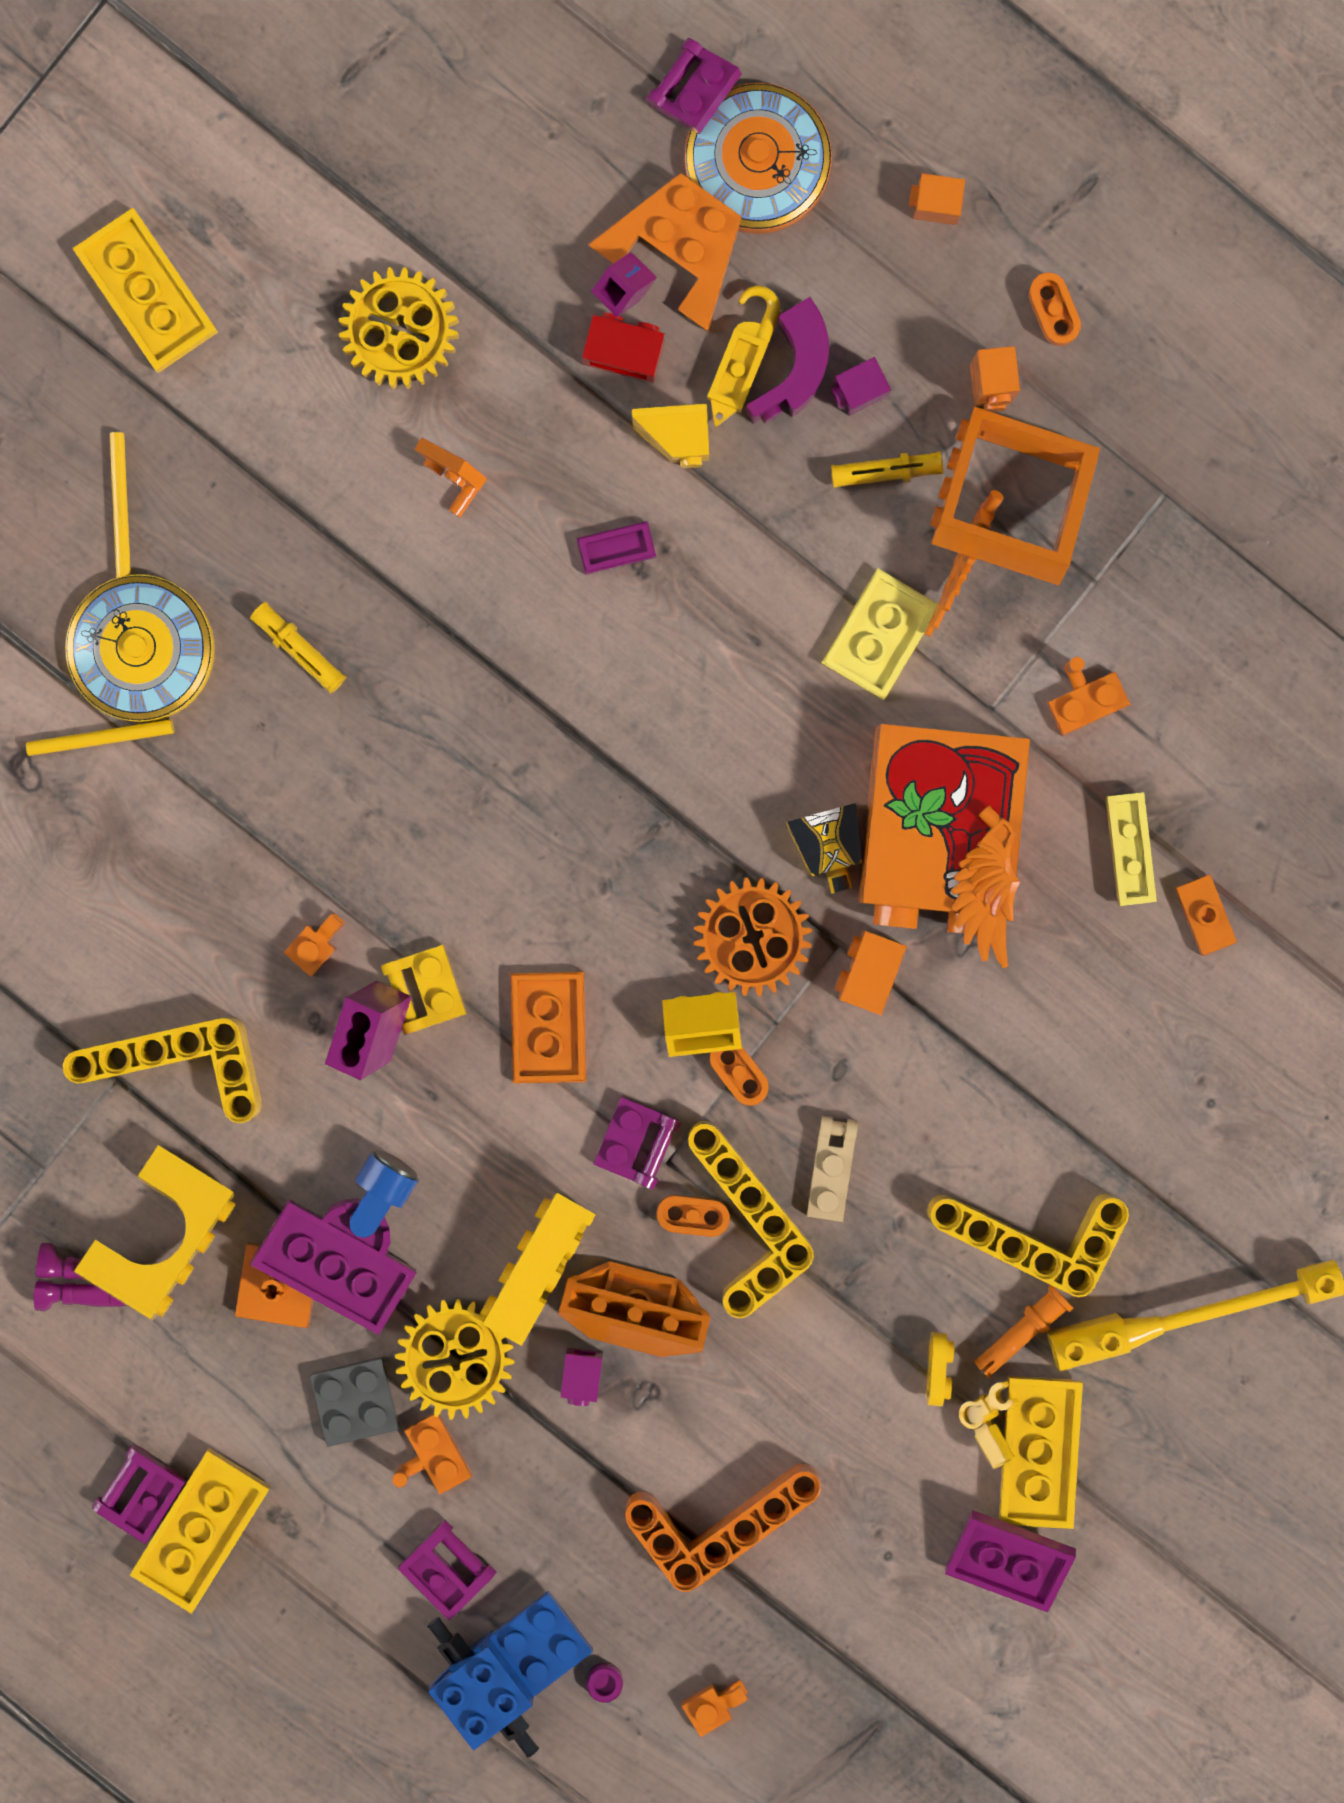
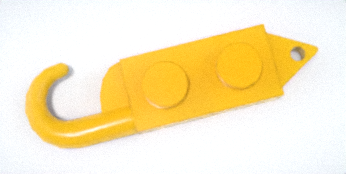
M765 286L749 287L741 294L738 300L739 304L743 305L748 298L760 296L765 299L767 308L761 324L743 322L734 328L707 396V400L711 401L714 427L721 425L736 412H742L778 321L781 308L779 299L772 290ZM721 414L723 418L719 420L716 418V415Z

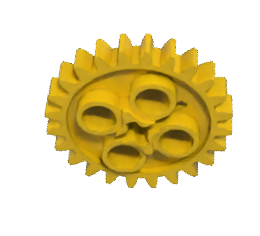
M388 267L387 278L384 279L375 271L373 272L375 283L370 285L367 281L361 279L360 282L364 291L359 293L350 290V294L355 300L354 304L343 303L342 305L350 316L339 318V323L348 328V330L339 333V337L342 341H351V343L343 348V351L346 355L356 354L351 361L354 368L365 365L361 373L365 379L376 373L375 383L378 386L383 383L385 378H389L391 389L396 388L398 380H403L406 388L410 389L411 378L415 377L421 385H424V373L429 372L436 378L438 374L434 366L437 363L446 367L449 365L443 356L444 352L455 353L456 351L454 346L448 343V340L459 339L458 332L449 328L459 323L457 316L447 315L455 309L453 301L442 303L447 296L446 290L443 288L434 292L437 284L434 278L423 284L422 271H418L413 279L409 277L407 267H403L400 277H395L391 267ZM386 297L398 299V306L392 312H383L379 309L381 301ZM422 310L433 314L432 320L425 326H419L413 322L416 313ZM370 315H375L394 326H399L401 321H403L409 332L428 336L430 340L428 342L421 341L404 331H399L396 336L389 325L371 321L368 318ZM381 331L385 334L382 344L376 347L366 344V338L371 332ZM412 344L419 347V353L413 360L400 358V352L404 346Z
M460 1298L456 1299L454 1308H449L447 1302L443 1299L441 1300V1310L437 1312L429 1304L427 1305L428 1317L424 1318L418 1313L414 1314L415 1320L418 1323L417 1327L405 1325L404 1329L411 1335L410 1338L398 1339V1343L405 1347L406 1351L395 1354L396 1359L405 1361V1365L396 1369V1374H407L408 1376L401 1383V1388L411 1386L414 1388L409 1400L413 1401L421 1396L423 1398L421 1404L422 1411L430 1404L434 1405V1417H438L442 1409H448L449 1419L453 1420L456 1410L461 1409L466 1419L469 1416V1407L472 1406L481 1414L483 1412L481 1401L485 1399L494 1405L496 1402L492 1392L494 1390L501 1393L505 1392V1388L499 1382L500 1379L512 1378V1375L504 1370V1366L514 1364V1359L506 1357L504 1353L513 1349V1344L502 1343L501 1340L505 1338L503 1335L482 1324L485 1316L475 1312V1301H471L467 1309H462ZM465 1327H474L479 1331V1341L473 1346H465L459 1341L458 1335ZM429 1335H438L444 1342L443 1349L437 1354L427 1353L422 1346L423 1340ZM452 1349H456L458 1355L480 1349L487 1350L485 1356L460 1360V1367L453 1368L450 1362L430 1368L422 1366L423 1362L448 1358ZM480 1363L486 1367L487 1375L483 1381L472 1382L467 1378L466 1370L471 1364ZM437 1371L446 1372L451 1378L450 1386L444 1390L434 1389L430 1384V1377L433 1373Z

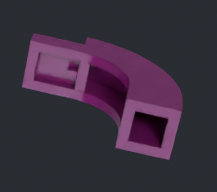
M811 296L778 317L777 324L793 350L794 367L783 383L746 406V413L753 424L761 419L764 424L773 420L783 412L780 408L785 405L791 417L795 416L808 405L821 385L829 357V340L823 317Z

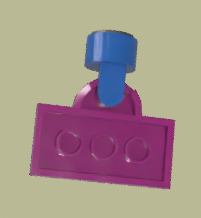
M380 1150L372 1151L355 1178L356 1182L366 1190L362 1199H344L331 1205L322 1216L289 1199L252 1258L251 1266L379 1335L417 1273L415 1268L387 1253L391 1241L390 1228L385 1215L391 1205L399 1208L403 1207L419 1181L418 1174L396 1157Z

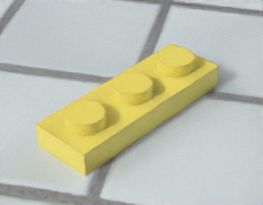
M1144 792L1107 796L1105 800L1118 906L1157 902Z

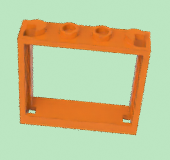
M974 406L969 420H961L955 440L960 441L961 444L959 449L953 447L946 469L952 470L951 478L944 477L938 494V498L943 499L944 502L942 508L935 507L930 521V526L936 527L931 544L1059 586L1070 566L1101 448ZM976 438L1075 470L1053 551L953 518Z

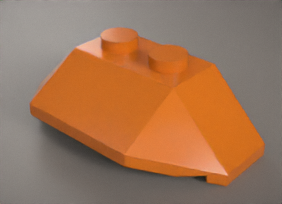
M611 1261L594 1267L578 1276L575 1275L568 1278L558 1315L590 1339L658 1357L701 1353L704 1348L711 1317L681 1280Z

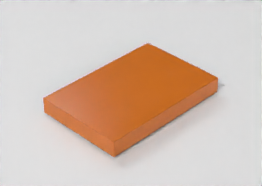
M584 972L511 973L513 1083L586 1082Z

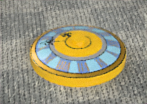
M138 574L112 579L100 585L85 597L70 621L65 650L68 669L76 687L94 707L122 720L153 722L180 712L197 698L210 677L214 662L215 645L213 631L205 612L188 592L168 580Z

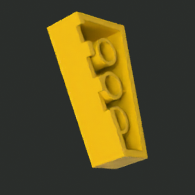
M555 1193L551 1200L544 1197L534 1215L540 1219L534 1232L528 1229L525 1231L516 1249L522 1251L516 1264L507 1263L498 1280L504 1284L497 1297L490 1294L480 1312L481 1315L485 1316L483 1325L520 1346L524 1343L545 1306L548 1295L552 1293L562 1276L567 1261L571 1259L578 1248L587 1225L590 1226L596 1214L559 1193Z

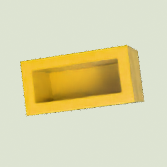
M715 992L710 995L679 996L674 999L662 1000L665 1039L669 1057L742 1049L736 992Z

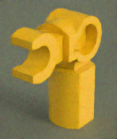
M1007 1381L996 1383L989 1390V1396L983 1394L973 1401L964 1403L959 1410L960 1422L968 1429H974L976 1433L974 1438L992 1469L1001 1467L1015 1458L998 1426L991 1423V1420L998 1415V1410H1009L1016 1407L1019 1403L1017 1398L1007 1402L1001 1399V1391L1009 1386Z

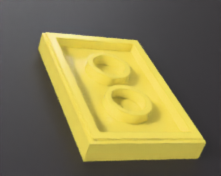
M877 568L821 664L884 701L923 636L938 603Z

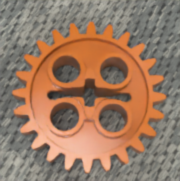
M744 878L743 888L738 889L737 885L731 881L730 893L726 894L719 888L716 890L720 899L717 903L706 899L707 905L711 908L709 913L698 912V915L706 922L705 925L694 926V930L703 933V938L694 941V945L705 948V951L698 955L697 959H709L710 964L705 968L704 972L710 973L716 970L718 972L715 979L716 984L721 983L725 978L729 980V992L738 984L741 985L743 996L747 995L750 987H754L757 995L761 996L764 985H768L769 989L775 993V981L780 980L788 986L790 983L786 974L789 971L796 975L800 974L799 969L795 966L796 961L808 962V959L800 952L801 948L812 947L811 943L803 940V935L813 931L811 928L802 927L801 922L806 920L809 915H797L796 910L802 902L798 900L790 904L787 901L791 894L789 889L781 895L777 894V882H774L768 890L765 889L764 878L758 880L756 887H751L749 879ZM762 902L770 904L774 912L773 918L764 924L758 923L753 917L754 907ZM740 906L746 908L753 929L755 931L761 930L763 933L758 942L767 962L765 968L760 966L753 945L750 942H743L742 937L747 935V930L739 913ZM725 916H734L739 922V931L732 937H725L719 931V922ZM778 936L785 940L787 949L784 955L775 958L767 953L766 946L771 938ZM740 950L750 952L753 958L751 967L745 971H739L732 965L733 955Z

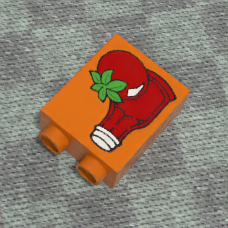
M880 724L875 728L858 903L875 904L873 925L917 929L919 909L948 912L946 932L964 934L965 923L960 928L954 926L961 909L956 912L952 910L951 907L959 894L953 895L951 889L960 882L954 879V875L963 869L960 868L959 862L966 859L965 856L968 852L978 848L977 843L991 829L978 816L988 805L1001 818L1006 819L1017 833L1010 853V863L1017 876L1030 739Z

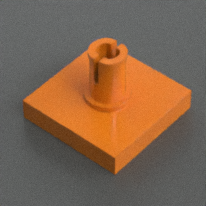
M248 1242L245 1249L235 1317L308 1328L313 1299L251 1266V1260L261 1244Z

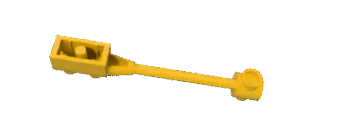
M1333 1259L1297 1269L1298 1281L1164 1317L1121 1318L1117 1313L1050 1330L1047 1332V1337L1055 1367L1060 1372L1131 1353L1132 1349L1163 1335L1166 1331L1300 1295H1303L1308 1305L1343 1296L1344 1280L1337 1262Z

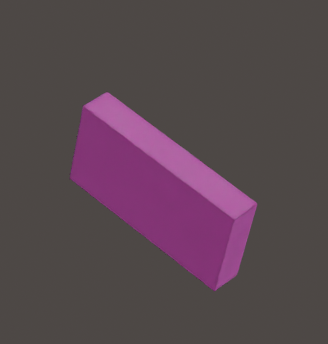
M648 521L576 538L585 575L656 558Z

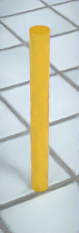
M112 432L109 433L115 566L116 578L131 575L125 439L124 433Z
M172 719L28 741L26 742V751L28 756L169 735L174 734V725Z

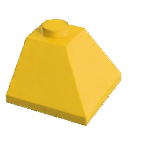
M707 404L632 409L633 430L671 463H680V468H697L702 466V461H709Z

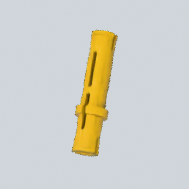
M941 451L908 456V453L905 452L900 453V457L831 465L833 488L902 479L904 483L911 482V478L943 475ZM912 465H922L921 467L903 468V469H897V470H891V469H890V468H896V467H906V466H912ZM883 469L881 472L852 475V473Z
M266 601L252 613L250 619L273 639L272 644L277 649L282 647L328 693L332 694L346 680L347 677L337 670L296 631L298 627L293 622L288 624Z

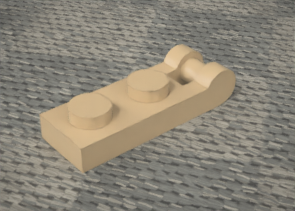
M821 1116L806 1211L807 1217L843 1222L858 1120L847 1119L846 1122L834 1121L832 1116ZM830 1135L844 1137L842 1147L829 1145Z

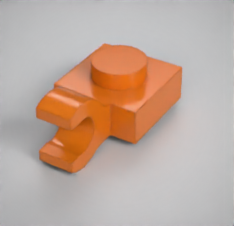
M334 913L323 922L318 930H315L311 925H307L284 951V954L310 977L314 976L337 950L329 941L346 922Z
M741 1679L720 1692L712 1683L682 1701L681 1707L699 1736L702 1737L731 1720L732 1713L729 1708L737 1707L747 1701L748 1697L746 1694H748V1691Z

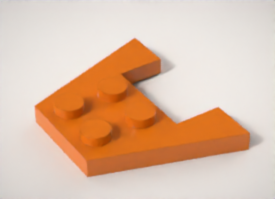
M680 173L588 245L612 263L627 255L640 237L698 278L678 310L709 332L742 217Z

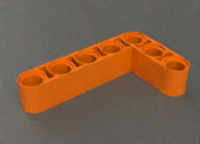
M806 1463L797 1464L690 1543H688L651 1493L641 1491L632 1494L626 1504L625 1517L629 1528L672 1586L679 1591L690 1592L813 1503L819 1497L821 1483L816 1469ZM801 1476L810 1477L814 1481L812 1487L806 1491L797 1490L793 1486L794 1482ZM771 1498H778L784 1502V1506L779 1512L771 1513L764 1508L765 1503ZM644 1504L652 1510V1514L646 1519H639L633 1515V1508ZM741 1520H748L755 1527L751 1533L740 1534L735 1530V1525ZM667 1534L673 1538L674 1542L668 1548H659L655 1545L654 1539L658 1535ZM719 1542L724 1545L725 1550L718 1556H712L705 1551V1548L709 1543ZM682 1564H690L696 1571L692 1576L683 1578L676 1573V1569Z

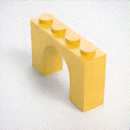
M159 1145L139 1173L138 1178L144 1184L173 1201L183 1212L186 1231L179 1249L163 1262L142 1265L127 1260L95 1240L74 1271L80 1277L153 1321L156 1315L161 1318L165 1315L174 1301V1298L169 1296L177 1283L182 1286L186 1283L195 1268L190 1264L198 1251L202 1254L207 1251L216 1236L211 1233L218 1220L224 1223L236 1206L231 1201L234 1197L233 1191Z

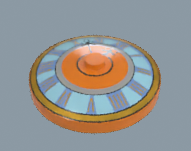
M749 83L733 87L700 135L691 129L689 130L685 147V171L687 178L742 217L738 231L753 234L779 231L804 218L823 195L832 163L829 135L816 110L795 92L768 83Z

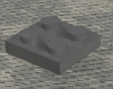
M383 1356L315 1372L310 1375L327 1447L399 1430L400 1426Z

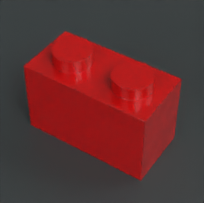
M604 312L602 317L593 315L582 355L583 365L654 383L665 342V333L659 332L658 326L647 322H638L637 326L623 323V317H616L612 313Z

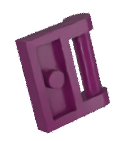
M687 38L681 47L683 52L657 89H652L645 100L657 111L700 135L742 73L736 65L703 48L695 40ZM694 60L699 62V67L675 101L668 100V97Z
M621 1096L593 1165L654 1190L658 1178H656L658 1169L674 1131H679L682 1121ZM652 1121L661 1126L643 1170L640 1171L632 1166L649 1124Z
M132 1444L125 1454L127 1457L126 1461L103 1497L96 1499L92 1509L98 1515L146 1544L187 1479L150 1456L140 1446ZM141 1467L148 1473L125 1509L121 1511L115 1506V1503L137 1469Z
M445 1519L398 1566V1570L450 1621L495 1576L497 1571L490 1564L485 1565L451 1531L453 1527ZM440 1542L475 1575V1578L470 1583L434 1549Z

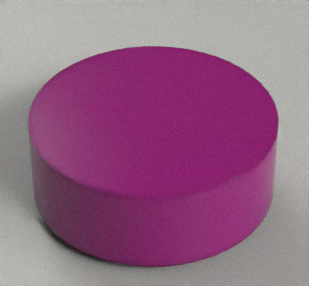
M599 1663L592 1667L587 1675L586 1682L589 1695L594 1700L602 1703L615 1700L623 1688L621 1671L611 1663Z

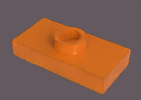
M1210 874L1174 888L1201 956L1237 943Z

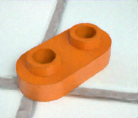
M1050 272L1038 275L1029 287L1028 298L1045 339L1052 345L1066 346L1072 343L1080 332L1081 321L1067 286L1059 275ZM1049 289L1053 294L1052 299H1043L1040 295V290ZM1058 322L1063 323L1067 329L1066 333H1057L1054 329V324Z
M743 1046L742 1049L730 1050L735 1054V1059L730 1064H725L721 1061V1054L724 1051L710 1052L712 1068L740 1103L753 1106L761 1103L766 1098L769 1091L768 1080ZM752 1079L757 1083V1088L754 1092L748 1093L744 1091L743 1084L746 1080Z
M672 1194L663 1198L657 1207V1220L660 1226L672 1233L716 1237L726 1231L730 1222V1215L726 1205L717 1199ZM673 1206H677L682 1210V1215L677 1219H673L668 1215V1210ZM715 1211L718 1214V1220L714 1223L706 1222L704 1219L706 1212Z

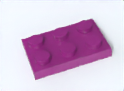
M972 1510L946 1563L945 1574L1048 1613L1076 1558V1548Z

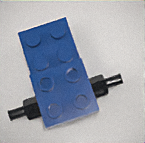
M549 1590L494 1632L491 1630L470 1647L459 1633L452 1635L440 1617H436L427 1627L440 1642L437 1649L450 1666L430 1685L428 1692L473 1751L500 1731L506 1740H515L528 1758L539 1750V1746L536 1745L526 1732L529 1725L521 1714L533 1706L534 1697L593 1653V1647Z

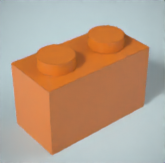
M1015 346L978 350L969 364L974 406L978 408L984 407V410L990 412L1006 410V405L1011 404L1020 392Z
M864 930L860 937L854 935L847 956L852 957L848 971L841 970L834 990L840 992L838 999L882 1016L907 946Z

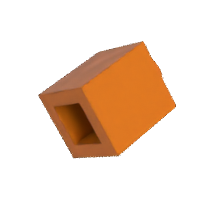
M921 173L918 185L911 184L908 207L915 208L913 219L957 225L961 216L966 179Z

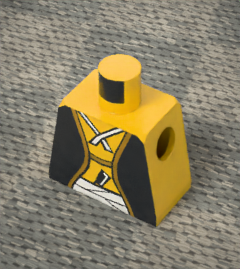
M856 803L786 822L787 828L810 876L826 873L831 894L853 888L847 867L862 863Z

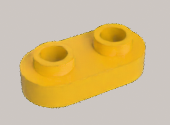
M931 1332L926 1387L927 1406L943 1407L944 1399H951L952 1379L951 1377H946L947 1363H953L954 1341L948 1340L947 1333Z

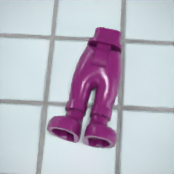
M41 1243L35 1276L40 1278L64 1277V1279H84L74 1272L83 1258L67 1256L66 1260L62 1259L57 1255L56 1247L52 1243ZM38 1279L34 1287L35 1311L45 1312L52 1307V1304L60 1301L65 1305L79 1304L93 1307L127 1306L93 1284L54 1283L52 1280Z

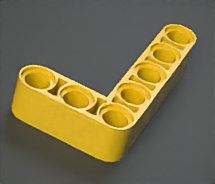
M232 1016L80 1049L69 1053L63 1062L65 1077L69 1081L78 1084L211 1055L222 1107L226 1117L235 1123H245L256 1117L262 1107L246 1029L238 1018ZM222 1024H228L234 1029L235 1037L230 1044L222 1042L218 1036V1030ZM186 1032H192L198 1037L199 1045L194 1052L188 1051L183 1045L182 1039ZM151 1040L158 1041L163 1048V1053L159 1060L151 1058L147 1053V1045ZM115 1048L122 1049L127 1056V1061L123 1068L115 1066L111 1060V1054ZM79 1056L86 1057L91 1064V1069L87 1076L81 1075L76 1069V1060ZM230 1060H236L242 1065L243 1074L240 1079H233L227 1074L226 1066ZM237 1096H244L249 1099L251 1110L248 1115H242L236 1111L234 1101Z
M699 1121L690 1128L688 1134L691 1150L771 1249L724 1288L722 1296L726 1312L735 1318H745L810 1267L814 1259L813 1249L805 1235L720 1129L712 1122ZM702 1129H708L715 1135L714 1143L708 1148L699 1147L694 1141L695 1134ZM724 1158H731L737 1162L738 1169L732 1176H723L717 1170L718 1163ZM747 1187H755L761 1192L760 1200L753 1205H747L740 1199L741 1192ZM776 1215L782 1218L784 1225L779 1232L769 1233L764 1230L763 1224L768 1217ZM795 1244L804 1246L807 1251L806 1256L799 1262L790 1261L786 1257L789 1247ZM766 1267L774 1268L778 1272L776 1281L769 1285L762 1284L757 1278L758 1273ZM738 1290L745 1291L750 1297L745 1306L737 1308L730 1304L729 1297L733 1292Z
M945 1194L937 1195L932 1198L927 1207L928 1218L940 1231L1076 1297H1084L1095 1288L1129 1217L1128 1208L1125 1203L1114 1195L1101 1194L1095 1197L1067 1253L951 1196ZM1108 1203H1115L1118 1210L1116 1217L1111 1221H1103L1101 1218L1102 1208ZM943 1204H950L954 1207V1216L947 1222H941L936 1219V1211ZM978 1220L985 1221L987 1231L984 1236L980 1238L971 1237L969 1235L970 1225ZM1013 1236L1019 1238L1020 1246L1015 1253H1003L1002 1244L1005 1239ZM1092 1236L1100 1237V1249L1093 1254L1086 1253L1084 1245L1087 1239ZM1042 1253L1051 1254L1053 1259L1051 1266L1046 1270H1037L1035 1268L1036 1258ZM1076 1269L1084 1270L1085 1279L1083 1283L1075 1287L1068 1284L1070 1273Z

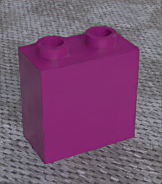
M375 981L345 997L325 1065L358 1080H362L391 1062L412 996L379 981Z

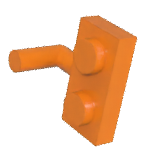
M422 437L414 448L416 452L425 458L422 465L440 477L445 472L444 477L462 488L448 509L451 513L461 518L487 478L464 459Z
M1074 657L1065 663L1064 668L1074 690L1047 702L1061 736L1131 705L1116 671L1087 684L1082 673L1085 662L1081 657Z
M434 1413L405 1428L404 1432L418 1456L397 1468L392 1479L396 1487H404L409 1477L423 1469H426L439 1495L472 1477L473 1473L440 1415L434 1417Z

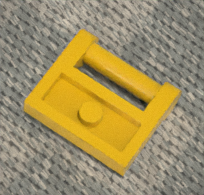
M444 944L381 965L383 975H388L391 987L408 995L409 992L401 970L409 967L412 968L427 1012V1016L417 1019L412 1001H410L402 1025L404 1035L467 1014Z

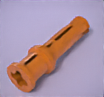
M1050 1285L1048 1287L1049 1292L1033 1306H1026L1023 1312L1025 1316L983 1354L973 1360L988 1378L1039 1332L1042 1334L1044 1332L1047 1333L1051 1329L1050 1325L1065 1311L1071 1312L1074 1309L1056 1287Z

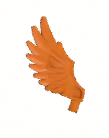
M992 490L985 502L979 507L972 524L989 530L995 512L1003 501L1004 496L1000 492ZM960 553L956 556L941 593L942 596L924 632L925 635L931 637L935 628H939L946 611H950L955 596L959 595L961 586L966 581L968 572H971V568L977 560L976 558Z
M988 805L978 816L991 829L977 843L978 848L968 852L965 856L966 859L959 862L960 868L963 869L954 875V879L960 882L951 889L953 895L959 894L951 908L955 912L961 909L954 926L960 928L965 923L963 943L969 945L977 931V946L981 961H988L991 945L1000 966L1006 968L1008 967L1006 919L1008 921L1014 920L1013 902L1015 892L1020 884L1010 863L1011 847L1017 833L1006 819L1001 818Z

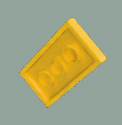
M133 207L72 248L157 373H160L218 333L216 327Z
M1008 1375L1007 1382L1009 1386L1007 1387L1006 1402L1017 1398L1019 1403L1016 1407L1005 1411L1004 1439L1015 1458L1002 1465L999 1520L1015 1526L1074 1529L1083 1382L1072 1379Z
M209 1448L130 1573V1576L192 1614L271 1486Z

